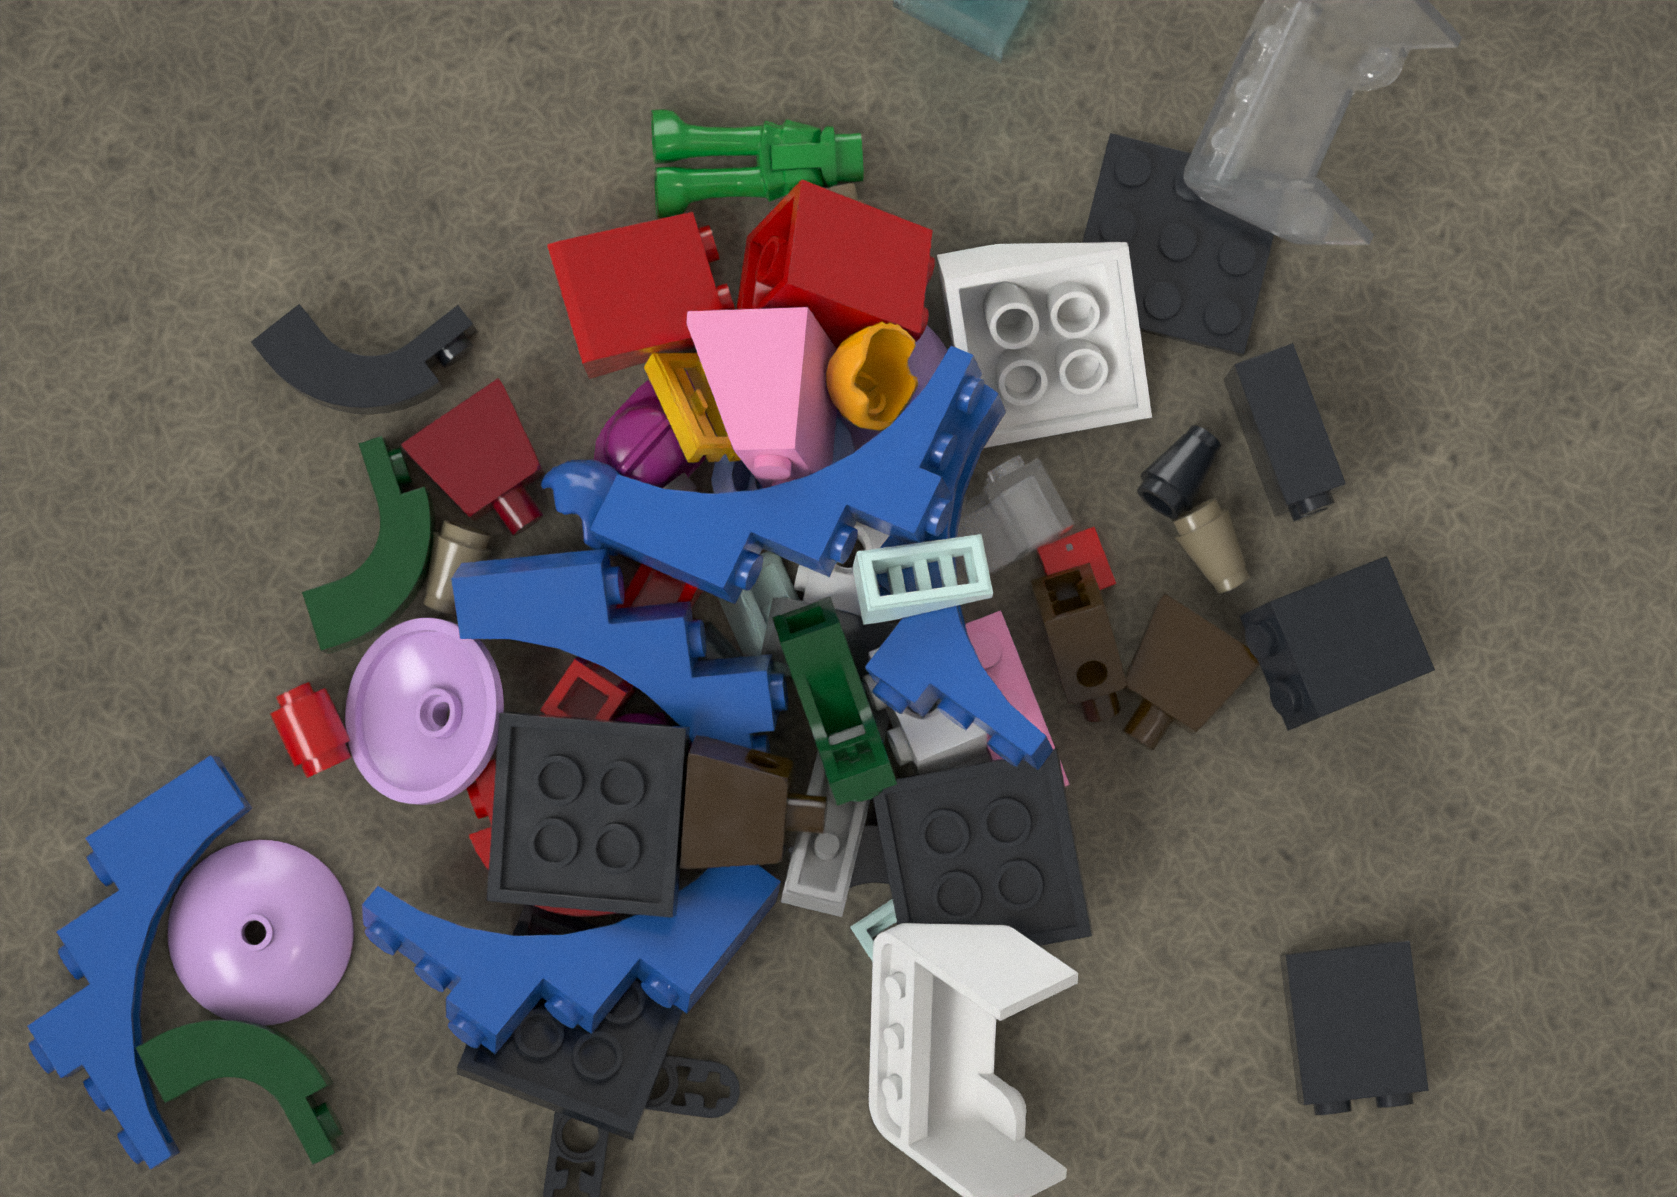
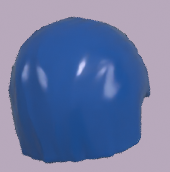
M594 459L567 461L547 472L542 479L541 487L543 489H553L555 505L559 513L579 515L582 519L583 540L586 545L594 550L608 549L603 547L592 534L590 528L617 474H621L612 466ZM609 549V555H611V556H617V555H618L617 552H614V551H612V550Z

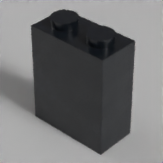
M1292 343L1234 364L1224 378V383L1274 517L1290 512L1293 522L1327 510L1328 506L1335 503L1333 495L1346 483L1294 344Z
M1387 556L1270 601L1240 616L1245 628L1247 645L1252 654L1258 659L1270 688L1272 705L1282 716L1287 731L1435 670Z
M1394 941L1280 955L1299 1104H1313L1315 1115H1328L1352 1111L1351 1100L1375 1097L1376 1108L1397 1107L1414 1104V1092L1429 1091L1410 941Z

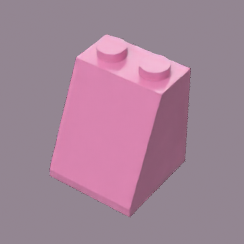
M809 308L688 311L686 323L733 450L761 486L767 488L803 478L831 465L833 461L837 408L833 404L826 387V371L829 360L837 349Z

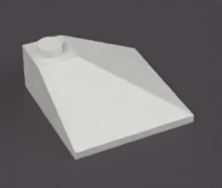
M1127 242L994 244L937 255L951 345L974 355L982 372L981 379L984 380V384L999 393L1006 410V414L984 448L1152 418Z

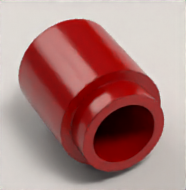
M307 682L276 697L280 709L270 713V716L294 767L301 765L306 778L352 758L345 744L351 740L327 688L314 692L310 682Z

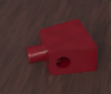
M499 378L401 444L409 456L474 522L495 509L511 534L516 536L530 528L544 516L525 487L543 476L545 472L512 400Z

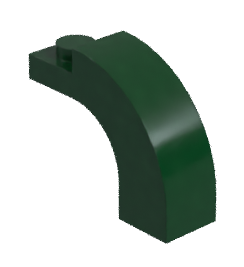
M383 436L358 443L380 512V530L373 551L367 560L348 576L302 592L320 650L326 654L362 643L390 626L413 602L428 574L433 532H436L431 494L425 486L404 493L402 485L412 482L404 453L401 447L390 450L389 444Z
M831 596L802 608L772 617L780 645L805 710L837 806L849 801L862 802L878 796L883 789L897 785Z
M217 1019L173 1028L136 1047L165 1103L175 1101L217 1078L235 1077L246 1079L266 1089L279 1102L313 1165L341 1151L336 1138L342 1136L344 1131L336 1114L327 1101L317 1105L312 1096L334 1084V1082L316 1057L290 1036L274 1028L257 1023Z

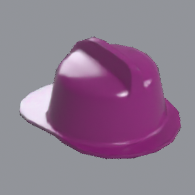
M686 372V374H687V376H688V378H689V380H690V382H691V384H692V386H693V388H694V391H695L696 389H695V387H694V385H693V383H692V381H691V379H690V377H689V375H688V372ZM650 380L639 386L606 422L596 439L594 460L612 466L622 476L659 488H664L683 472L689 478L707 458L706 455H703L699 462H687ZM705 411V414H706V416H707V418H708V420H709V423H710V425H711V427H712V429H713V431H714L716 437H718L717 434H716V432H715V430H714V428H713V426H712V424H711V421H710V419H709V417H708V415H707V413H706V411Z

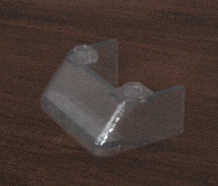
M1265 0L1252 22L1185 166L1184 181L1186 185L1204 202L1293 244L1369 245L1374 234L1319 178H1315L1355 91H1370L1391 84L1399 76L1410 49L1458 48L1462 36L1428 0Z

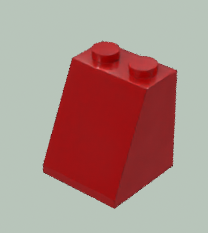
M801 180L747 236L736 310L808 307L836 349L850 335L880 322L900 325L917 342L925 331L929 317V311L924 307L926 286L932 277L935 267V259L930 256L933 230Z
M693 212L547 244L582 364L589 379L645 363L652 353H678L695 348L686 323L688 311L735 310L728 284L715 286L709 263L720 260L710 225L698 228Z

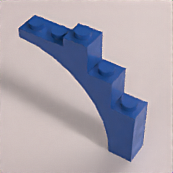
M950 346L926 387L889 427L853 454L809 476L760 490L708 494L662 489L617 474L590 531L603 547L733 604H736L743 589L746 591L750 590L757 581L763 565V556L760 555L762 549L830 578L836 563L843 564L846 562L855 546L858 530L854 528L856 522L908 544L928 542L931 535L939 536L943 532L953 508V502L949 500L951 493L943 478L934 473L936 469L944 470L949 464L957 444V436L953 433L963 413L970 415L981 398L984 389V380L981 379L982 372L973 354Z
M984 384L981 398L975 410L970 415L963 413L953 433L957 436V444L949 464L944 470L936 469L934 473L943 478L951 493L949 500L953 502V508L943 532L939 536L931 535L929 541L957 537L964 495L979 456L1006 414L999 393ZM889 536L880 548L907 545L908 543ZM953 557L952 560L957 580V561L956 557ZM938 561L927 563L932 589L942 588ZM913 568L902 569L906 593L917 591ZM887 572L877 574L880 596L891 595ZM961 605L902 618L865 666L869 675L876 683L872 693L899 714H902L908 706L924 718L939 698L942 701L936 708L944 716L964 730H967L972 723L992 736L986 744L996 754L1015 767L1023 759L1039 770L1053 751L1047 736L1008 702L982 667L968 637Z
M609 549L461 563L452 576L460 639H512L561 649L604 666L645 692L680 726L690 727L689 738L692 742L696 735L706 736L771 754L768 736L757 735V733L774 731L780 714L779 711L788 710V690L785 673H774L772 654L698 661L699 657H706V635L703 620H693L690 601L617 609L616 604L624 603V582L620 566L611 567Z
M213 755L208 756L85 838L93 849V852L86 856L91 868L106 887L115 883L119 891L56 932L64 943L57 950L63 963L75 979L79 980L85 976L90 984L27 1026L35 1038L28 1043L30 1050L40 1066L48 1074L56 1070L60 1078H66L85 1068L90 1076L83 1081L88 1094L102 1112L111 1108L124 1128L117 1133L123 1148L136 1164L145 1161L150 1169L161 1166L179 1154L180 1151L158 1111L146 1067L136 1050V1047L143 1044L140 1013L146 963L160 919L183 877L219 835L253 809L221 759Z
M759 865L708 868L697 880L678 892L677 915L673 918L634 915L613 925L571 934L512 936L465 928L421 912L377 886L362 904L363 925L367 927L365 930L366 936L382 951L394 955L398 950L416 964L414 967L416 974L430 987L439 992H443L446 988L451 990L446 997V1018L450 1020L448 1023L449 1029L461 1041L473 1048H478L482 1044L496 1054L541 998L547 1001L545 1003L546 1009L559 1022L570 1028H574L579 1024L592 1034L636 978L643 981L641 983L642 989L655 1002L666 1008H671L674 1004L687 1014L777 902L781 881Z

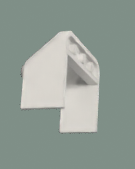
M902 923L878 934L873 944L869 1109L873 1122L879 1132L889 1142L962 1197H1031L1066 1179L1067 1168L1025 1138V1117L1027 1113L1025 1101L1014 1087L1009 1086L994 1075L996 1019L1001 1021L1077 984L1078 972L1012 927L1006 925Z

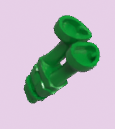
M651 110L654 164H667L695 157L756 156L755 167H655L656 220L684 214L688 205L706 199L756 197L766 198L768 202H772L786 196L801 180L823 188L825 180L827 188L837 186V183L863 182L864 179L861 133L834 134L833 126H826L821 132L820 128L787 119L782 125L764 121L763 125L705 127L687 124L671 110Z

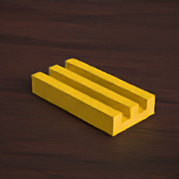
M652 353L644 369L687 462H699L703 455H706L708 462H719L724 454H726L729 462L740 461L741 459L731 445L698 353ZM684 368H686V370H687V372H688V375H689V377H690V379H691V381H692V383H693V385H694V387H695V389H696L695 391H694V388H693V386H692V384H691V382H690V380H689V378H688V376H687L686 371H685ZM705 411H706V413H707V415H708V417H709V419H710V421H711V424H712V426H713V428H714V430H715V432H716V434H717L718 437H716V435H715V433H714V431H713V429H712V427H711V425H710V423H709V420H708V418H707V416H706V414H705Z

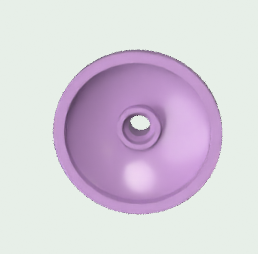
M435 618L412 619L402 622L383 633L366 651L354 672L348 690L345 710V727L351 740L348 742L354 762L369 784L390 799L416 805L436 804L446 801L470 786L487 766L498 743L499 714L504 711L503 689L498 669L485 645L479 639H460L458 624ZM450 709V716L447 722V712Z
M250 840L235 843L205 858L191 871L180 886L173 901L168 921L170 957L180 981L191 996L204 1008L221 1018L242 1020L264 1026L296 1019L322 1003L342 979L351 957L354 940L351 907L347 895L336 876L324 863L309 852L299 847L273 840ZM254 920L261 922L266 929V937L258 945L249 943L245 937L246 926Z

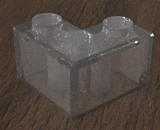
M1021 456L1004 462L987 473L989 477L985 481L988 485L983 487L981 494L970 500L964 495L957 537L982 535L990 576L1037 552V548L1067 536L1074 526L1069 512L1039 457L1027 464L1023 462ZM963 555L956 557L957 585L969 584Z

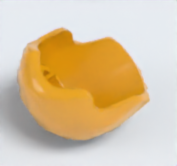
M880 322L860 330L843 341L829 360L826 371V387L831 400L841 415L859 428L876 431L885 430L901 415L917 390V377L911 374L908 366V360L916 343L900 325Z

